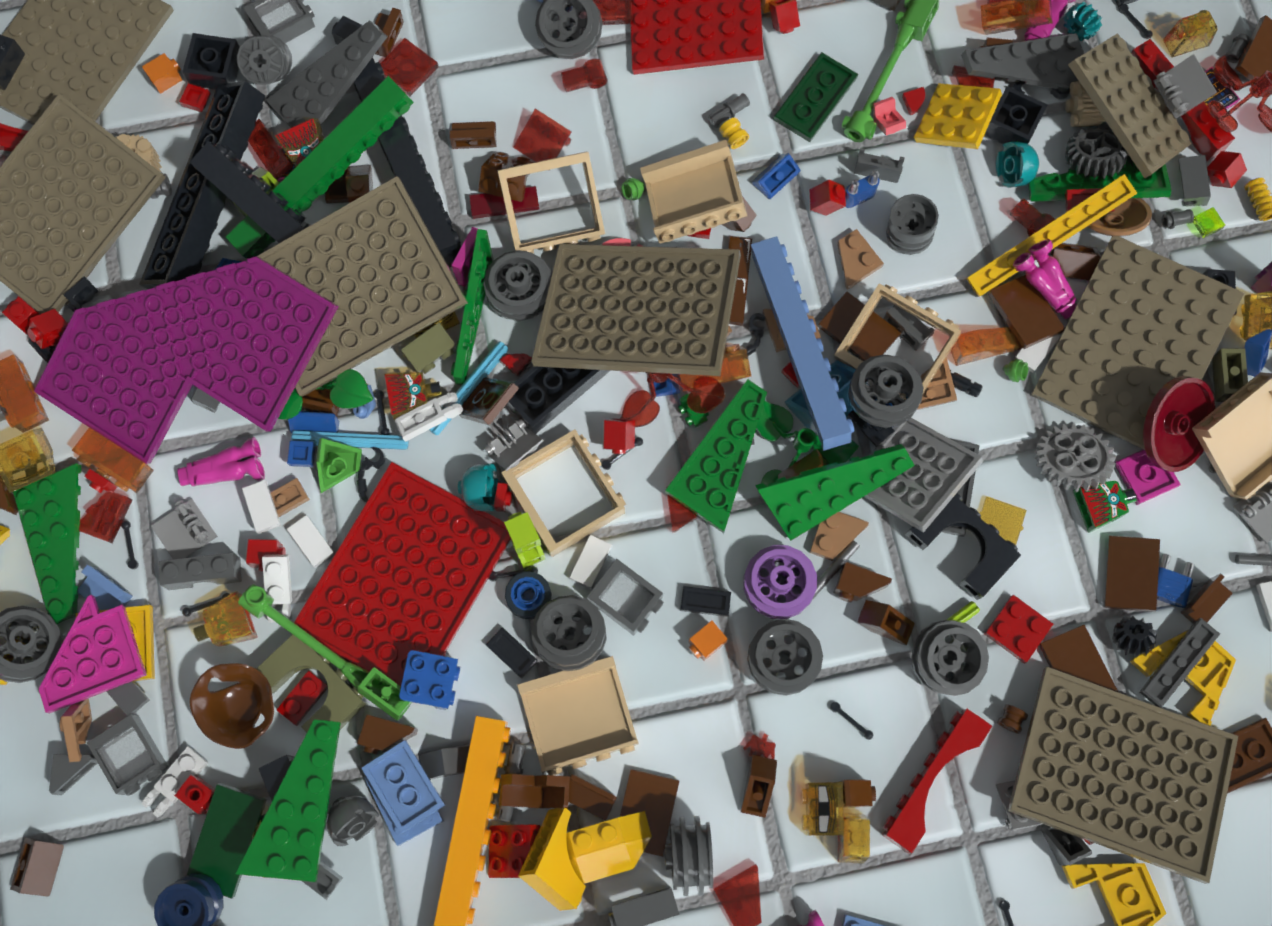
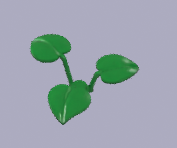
M353 369L344 371L335 379L317 388L331 390V401L335 406L343 409L357 408L373 400L364 377ZM294 388L278 419H291L301 411L303 400L297 393L296 388Z
M764 402L756 429L761 437L770 442L778 440L780 436L784 439L794 437L793 447L797 452L788 468L796 463L801 453L808 452L811 447L813 450L817 449L829 464L847 462L859 447L858 444L851 440V443L823 451L818 435L816 436L813 430L803 428L799 432L789 433L794 424L791 413L782 406ZM778 469L768 471L763 476L761 483L767 485L777 482L776 479H779L778 475L782 471Z

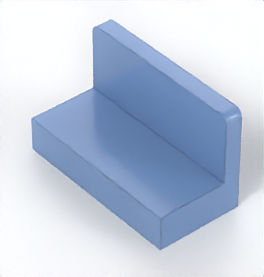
M87 564L82 570V573L87 578L78 588V593L85 599L93 595L100 610H108L120 605L126 606L133 597V595L98 569Z

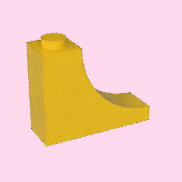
M567 808L548 810L518 875L559 911L577 909L586 887L576 875L567 851V826L571 816V812Z

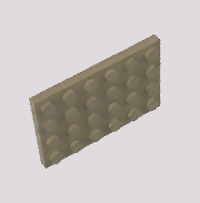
M1118 33L1068 64L1144 178L1153 174L1192 144L1187 132L1182 130L1177 119H1175L1164 103L1162 95L1153 87L1150 77L1143 72L1139 66V61L1131 54L1125 40Z

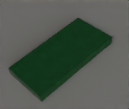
M821 52L777 111L773 120L806 141L811 142L856 81L858 73Z
M218 783L187 875L191 873L204 874L212 878L220 886L223 896L230 899L234 898L242 875H237L236 872L256 834L267 799L223 783Z

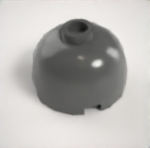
M361 796L340 797L333 802L327 814L326 829L335 845L347 846L349 845L347 840L354 838L355 841H358L367 835L377 823L375 817H379V814L374 806Z

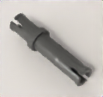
M510 744L507 766L504 765L505 774H523L522 764L526 746ZM499 805L496 819L512 822L514 807Z

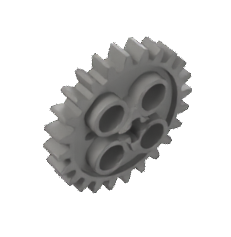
M1075 423L1072 424L1071 428L1063 424L1061 430L1054 426L1052 432L1047 430L1045 436H1041L1037 444L1035 459L1038 460L1037 467H1043L1041 474H1049L1048 481L1057 480V487L1063 483L1065 484V490H1068L1070 486H1074L1076 492H1078L1080 487L1088 491L1090 485L1097 489L1099 483L1104 485L1107 478L1110 479L1116 465L1114 463L1116 455L1112 454L1114 447H1108L1109 440H1101L1102 433L1094 435L1093 428L1085 431V425L1077 429Z

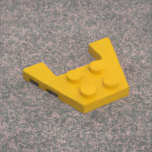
M1188 630L1154 647L1147 656L1140 654L1137 658L1131 659L1130 662L1142 674L1149 677ZM1216 641L1185 678L1202 694L1201 699L1187 715L1191 719L1211 726L1214 711L1217 710L1220 703L1219 698L1222 690L1226 687L1236 659Z
M1145 863L1062 866L1071 889L1093 881L1097 882L1115 926H1153L1167 914Z

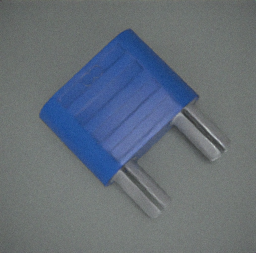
M872 171L871 175L863 179L852 180L845 191L846 208L857 206L875 196L880 182L878 171Z
M1164 553L1159 564L1157 600L1176 607L1186 608L1193 584L1191 575L1194 564L1186 562L1183 574L1168 570L1171 556Z

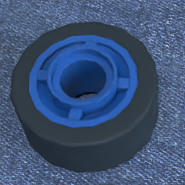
M525 571L516 574L510 579L505 589V599L509 609L514 615L522 619H535L536 613L545 603L551 601L552 598L548 582L542 575L536 572ZM527 590L535 592L534 598L530 601L522 599L523 593Z

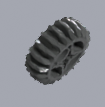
M1098 126L1097 129L1089 127L1087 131L1080 129L1079 133H1074L1067 142L1065 158L1066 164L1070 165V170H1076L1077 174L1083 173L1085 178L1093 176L1095 179L1097 176H1100L1104 179L1106 175L1113 177L1114 173L1120 172L1126 164L1128 153L1114 132L1108 131V128L1105 130L1100 129Z

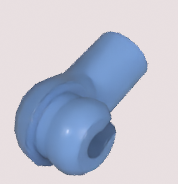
M371 385L367 386L373 396V400L353 409L354 415L360 419L367 418L376 406Z

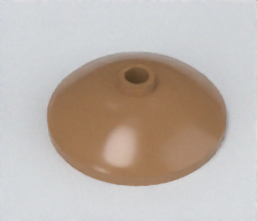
M1130 198L1117 206L1115 211L1108 212L1088 227L1097 233L1107 236L1122 237L1133 235L1149 225L1152 210L1141 198Z

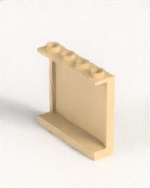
M727 140L640 168L641 175L646 184L655 225L653 230L660 244L747 216Z
M1260 372L1192 428L1230 497L1247 500L1253 497L1262 486L1272 481V373Z
M613 656L594 661V663L581 670L561 671L517 685L543 774L557 775L563 773L562 768L571 765L572 769L586 766L587 760L596 758L597 762L611 758L610 753L620 751L621 755L635 751L634 746L639 745Z

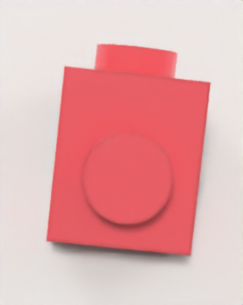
M893 97L873 104L874 122L877 123V126L886 136L906 128V120L896 110Z

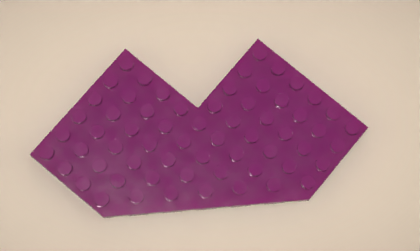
M253 257L247 259V261L216 268L213 271L202 272L186 277V279L168 282L152 289L141 290L128 294L125 297L111 299L91 307L75 310L34 392L145 464H151L192 385L269 432L273 429L339 306L262 258Z

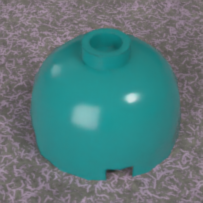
M1024 142L1005 143L1003 151H999L996 158L997 176L1002 175L1004 180L1002 185L1008 188L1027 185L1035 178L1039 169V158L1036 150Z
M494 464L473 465L463 474L462 480H459L458 493L462 494V498L468 507L478 511H494V508L491 506L494 505L497 484L499 483L498 478L493 477V472H497Z

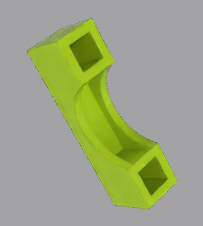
M517 512L509 516L508 521L504 523L523 569L545 560V555L540 546V538L528 512L523 514L522 512Z

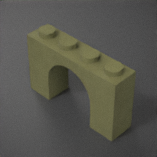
M292 634L256 669L267 678L273 694L299 671L305 669L320 671L328 684L326 701L301 727L307 733L315 719L340 722L341 730L367 704L362 699L364 696L358 693L354 686L351 687L346 682L347 678L339 668L334 670L328 660Z

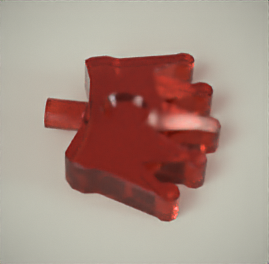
M765 733L762 739L753 735L750 741L743 747L744 750H747L751 746L749 756H752L756 751V756L763 754V757L768 758L771 755V759L775 760L776 744L774 742H767L769 735Z

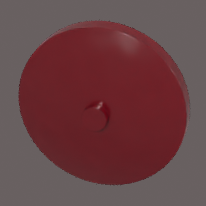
M1190 376L1176 377L1167 382L1151 402L1144 422L1143 442L1148 459L1157 468L1170 472L1182 471L1195 463L1204 452L1192 428L1214 411L1216 407L1213 393L1203 380Z

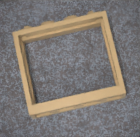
M586 151L497 170L515 251L520 250L534 253V249L543 248V251L556 249L557 244L576 245L579 244L578 240L587 238V242L601 239L600 235L605 234L589 152ZM582 163L595 227L520 243L507 178Z
M879 283L835 352L834 357L836 360L854 369L858 368L863 361L848 353V350L880 299L884 298L949 336L946 344L922 380L924 393L959 338L961 330L958 329L959 326L954 324L953 321L949 319L944 321L937 317L939 314L929 307L923 309L918 306V301L908 295L904 298L897 294L898 290L893 286L887 284L883 286ZM904 393L899 394L900 398L906 400Z
M576 430L569 432L523 459L514 468L501 472L504 481L523 512H528L539 538L551 557L625 514L624 506L626 503L623 500V496L620 492L615 493L611 487L614 485L608 473L603 474L599 468L602 465L595 453L591 455L587 449L589 446L588 441L582 434L579 436ZM574 445L614 509L560 542L555 543L517 481V478Z

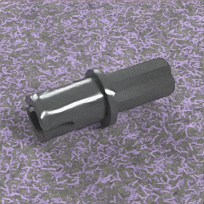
M742 93L729 103H723V107L708 116L710 124L716 127L728 118H734L736 113L750 105L748 97Z

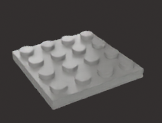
M911 418L900 426H894L895 432L877 446L870 455L874 451L902 444L915 466L864 497L924 533L981 465L983 459L982 456Z

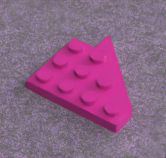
M93 595L87 597L39 687L45 713L50 714L147 675L125 606L120 605L100 613L95 597Z

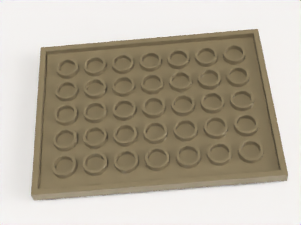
M27 0L2 34L14 39L24 51L25 56L6 90L0 89V108L34 125L60 93L96 121L173 13L172 6L161 0Z
M60 93L0 166V281L41 314L52 309H56L59 313L68 301L64 294L82 278L90 274L166 178V176Z
M398 176L256 256L339 306L295 386L299 396L302 397L335 379L344 371L360 365L468 304Z
M1112 236L1031 396L1145 450L1143 442L1144 422L1154 397L1167 382L1176 377L1190 376L1202 380L1244 293L1122 237Z
M559 244L531 362L533 366L720 376L741 257L740 250Z
M1045 667L1038 688L1008 811L1207 884L1210 883L1238 736L1050 667Z

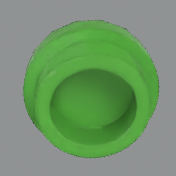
M628 178L621 186L622 194L627 200H637L642 196L645 184L638 179Z
M1015 359L1006 364L1002 369L1011 381H1024L1028 374V363L1023 362L1022 359Z

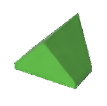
M323 438L319 439L316 463L321 493L360 471L362 449Z

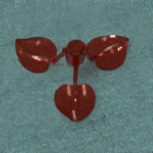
M1226 55L1220 57L1213 66V74L1225 88H1232L1234 91H1240L1242 88L1251 85V88H1249L1250 94L1229 111L1220 102L1212 100L1207 105L1210 115L1224 131L1233 132L1237 129L1238 123L1231 114L1251 97H1263L1257 107V110L1260 112L1258 118L1272 132V109L1264 104L1272 94V72L1266 71L1260 77L1256 76L1254 79L1243 83L1228 64Z
M645 372L649 376L647 382L650 385L651 395L644 390L636 391L630 395L625 402L620 419L635 420V427L646 426L654 421L660 411L659 404L654 401L656 398L654 382L662 383L669 378L688 392H691L687 398V403L690 409L696 413H707L721 404L726 396L725 389L718 380L710 376L698 377L694 382L693 388H690L670 373Z

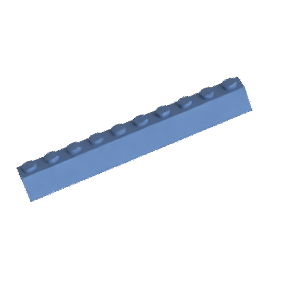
M777 236L751 244L752 258L823 451L851 443V433L854 432V426L850 418L846 419L844 412L847 410L843 398H838L837 392L839 388L835 377H830L831 366L829 360L822 356L821 352L824 351L821 339H816L815 337L816 327L813 319H808L807 313H809L807 302L805 299L801 300L800 294H802L798 281H794L792 277L795 274L792 263H787L786 247L784 244L780 245Z

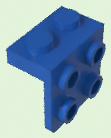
M414 650L410 651L407 655L399 698L403 701L447 710L449 705L453 706L456 691H453L452 688L454 681H458L460 666H457L458 659Z

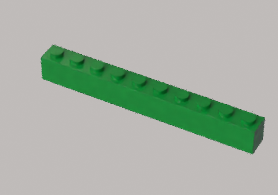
M388 76L272 191L286 198L289 201L288 207L294 210L297 209L301 213L308 210L312 202L319 195L324 194L328 190V186L336 179H339L352 163L358 161L361 154L368 147L373 146L377 138L384 131L389 130L393 126L394 121L405 114L414 102ZM248 215L226 236L236 250L247 259L262 254L271 243L276 241Z

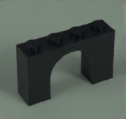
M956 493L924 533L912 526L905 535L919 548L924 550L945 528L957 526L972 532L980 544V559L959 584L976 600H979L987 594L1021 554L1014 543L1004 540L999 535L1000 532L995 526L984 522L981 519L980 513L976 509L969 508L964 504L962 497Z

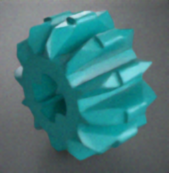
M1084 1L1070 7L1063 17L1065 21L1063 26L1068 29L1067 33H1076L1081 42L1085 39L1093 38L1102 26L1100 22L1102 17L1097 14L1098 10H1094L1092 4L1087 6Z

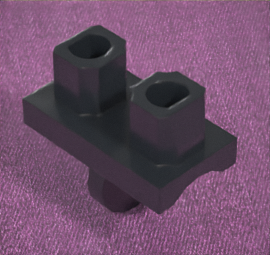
M854 410L848 414V417L876 447L895 432L892 427L884 428L869 424L861 419Z

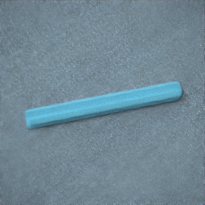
M501 341L497 342L457 390L458 401L454 404L458 403L462 406L483 378L487 377L499 363L500 359L504 357L508 352V347ZM447 418L446 421L429 429V431L439 435L452 418Z
M293 431L291 435V441L314 442L316 446H318L320 438L356 448L377 447L379 449L406 450L409 446V440L405 442L401 435Z

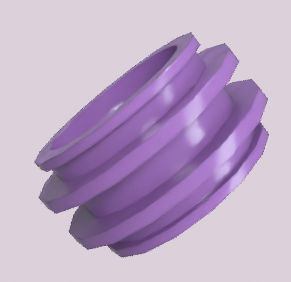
M772 545L760 550L750 559L743 576V590L748 603L758 613L771 619H788L799 615L811 603L817 590V574L811 560L802 551L789 545ZM775 562H783L784 566L776 567ZM794 568L799 576H795L791 569ZM761 569H766L768 571V576H760L759 571ZM778 575L786 578L785 585H780L776 582ZM799 586L801 593L794 594L792 588ZM762 587H767L769 589V594L764 595L760 589ZM780 595L784 596L786 602L778 603L777 597Z

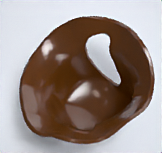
M219 664L209 668L199 677L190 695L191 713L202 733L213 742L225 747L242 749L252 745L267 731L274 717V703L270 683L260 671L245 664ZM214 677L222 682H239L215 692L208 690V684L211 678ZM260 714H262L264 716V721L259 726L255 727V724L257 723Z

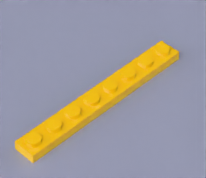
M1125 174L967 277V281L977 296H982L1019 272L1016 271L1013 263L1021 254L1030 253L1028 249L1042 240L1050 239L1053 243L1052 249H1054L1136 195V190Z

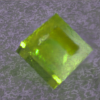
M1214 207L1194 216L1193 224L1202 238L1212 235L1226 226Z

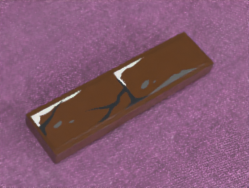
M730 236L729 249H738L741 253L729 322L731 325L743 326L751 244L753 240L751 238Z

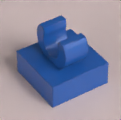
M290 441L287 464L297 467H313L316 444L307 441Z

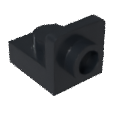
M84 277L64 294L70 301L66 305L75 312V310L82 308L81 306L84 303L91 301L98 290Z

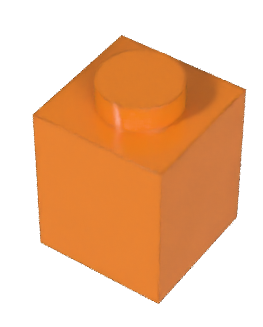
M165 53L142 66L160 94L182 81L178 73L181 68L174 58L169 60Z
M711 620L689 639L691 646L688 648L697 659L701 657L705 661L722 647L728 638Z

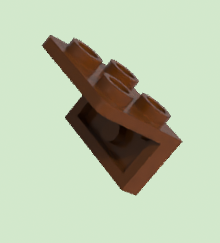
M505 152L493 153L481 166L478 192L503 197L497 170L534 162H531L526 157H510ZM530 174L507 178L511 200L520 202L524 200L526 181Z

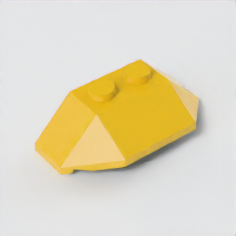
M643 811L614 818L567 833L566 841L569 859L582 883L585 884L635 868L652 837L646 813Z

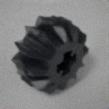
M1134 616L1130 620L1123 617L1120 623L1114 626L1113 643L1116 644L1117 650H1124L1125 656L1129 653L1133 654L1135 658L1139 654L1147 656L1149 651H1152L1155 647L1156 630L1153 629L1152 623H1144V617L1140 620L1135 619Z

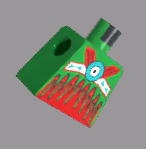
M1107 481L1104 485L1099 483L1097 489L1090 485L1088 491H1085L1083 487H1080L1078 492L1075 489L1073 490L1088 533L1129 513L1127 504L1134 503L1137 500L1136 493L1132 488L1122 491L1117 481Z

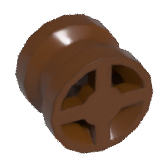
M1005 704L1003 708L1004 714L998 719L997 724L1013 733L1020 734L1022 731L1021 725L1023 721L1027 720L1028 714L1015 706Z

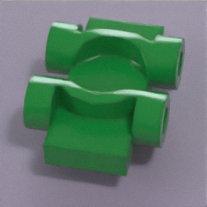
M688 393L679 399L681 405L678 406V410L681 414H688V417L684 418L688 426L694 424L696 428L708 421L707 416H709V412L705 407L701 409L702 401L699 396L694 397L692 393Z

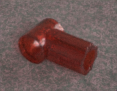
M591 59L585 62L583 67L561 72L566 92L588 86L592 89L603 87L608 82L600 59Z
M1025 199L1021 200L1010 212V215L1027 229L1029 237L1055 220L1050 214L1039 212Z

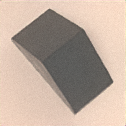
M470 746L439 749L420 755L421 765L430 780L465 773Z
M53 754L49 792L52 795H63L98 764L93 755H82L79 762H69L68 754Z
M1047 825L1041 828L1059 865H1071L1092 855V850L1081 838Z

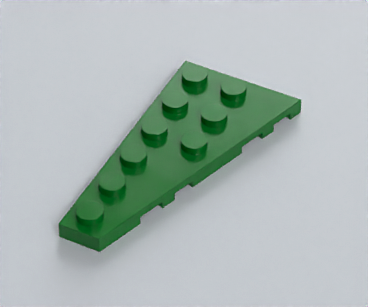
M1128 156L1126 164L1120 172L1114 173L1113 177L1106 175L1104 179L1100 176H1097L1095 179L1093 176L1085 178L1083 173L1077 174L1076 170L1068 169L1067 173L1043 175L1034 178L1028 183L1030 202L1065 201L1066 190L1104 188L1124 174L1137 192L1131 198L1170 197L1172 189L1166 164L1150 176L1144 178L1130 156Z
M477 229L472 265L468 272V289H465L463 294L468 304L464 307L460 337L456 345V361L451 366V376H453L455 383L458 385H462L467 379L486 295L484 278L486 270L494 260L487 230Z
M747 379L665 490V493L723 534L767 395L765 390Z
M899 444L874 451L872 455L866 457H853L845 463L838 464L835 462L800 472L799 476L788 479L782 477L776 479L777 482L767 485L761 483L755 486L791 541L915 465L905 447Z
M77 463L13 491L47 614L52 617L56 624L75 617L78 609L76 570H79V561H76V548H79L80 535L78 495H81V486H78V476L81 474V465Z
M313 720L236 872L237 875L317 882L340 733V722Z

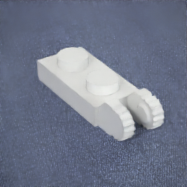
M449 392L439 398H434L398 417L395 422L403 440L407 442L441 424L447 418H454L463 412L462 406L458 403L454 404L458 401L456 393Z
M289 554L264 555L262 563L265 592L274 598L271 606L276 609V604H283L282 614L291 620L292 589ZM267 616L269 623L275 622Z
M187 746L154 785V789L147 794L141 804L146 808L152 805L160 794L164 795L166 798L153 812L157 818L160 817L172 803L178 800L174 795L190 775L198 776L206 767L208 761L191 747Z

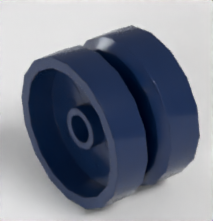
M191 873L178 879L158 895L154 905V918L157 925L212 926L220 918L224 908L223 894L220 886L212 878L204 874Z

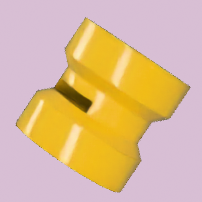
M737 117L727 120L719 128L721 135L728 139L727 143L731 149L741 147L749 139L747 131L740 128L741 123Z

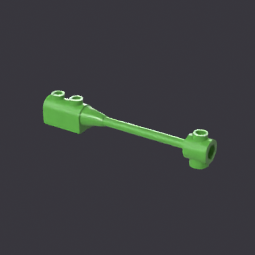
M905 0L904 7L907 9L905 13L899 11L895 24L898 25V32L894 49L862 111H854L851 117L846 115L842 122V128L845 129L844 134L848 139L860 143L865 138L869 140L873 138L877 123L873 122V118L870 116L873 104L876 103L901 52L912 39L923 40L939 8V0Z
M252 584L246 589L238 601L240 606L258 619L264 614L331 662L341 670L344 676L357 689L358 693L396 721H399L412 702L403 701L399 698L401 686L375 667L368 671L351 662H346L271 606L274 598L268 595L262 587Z

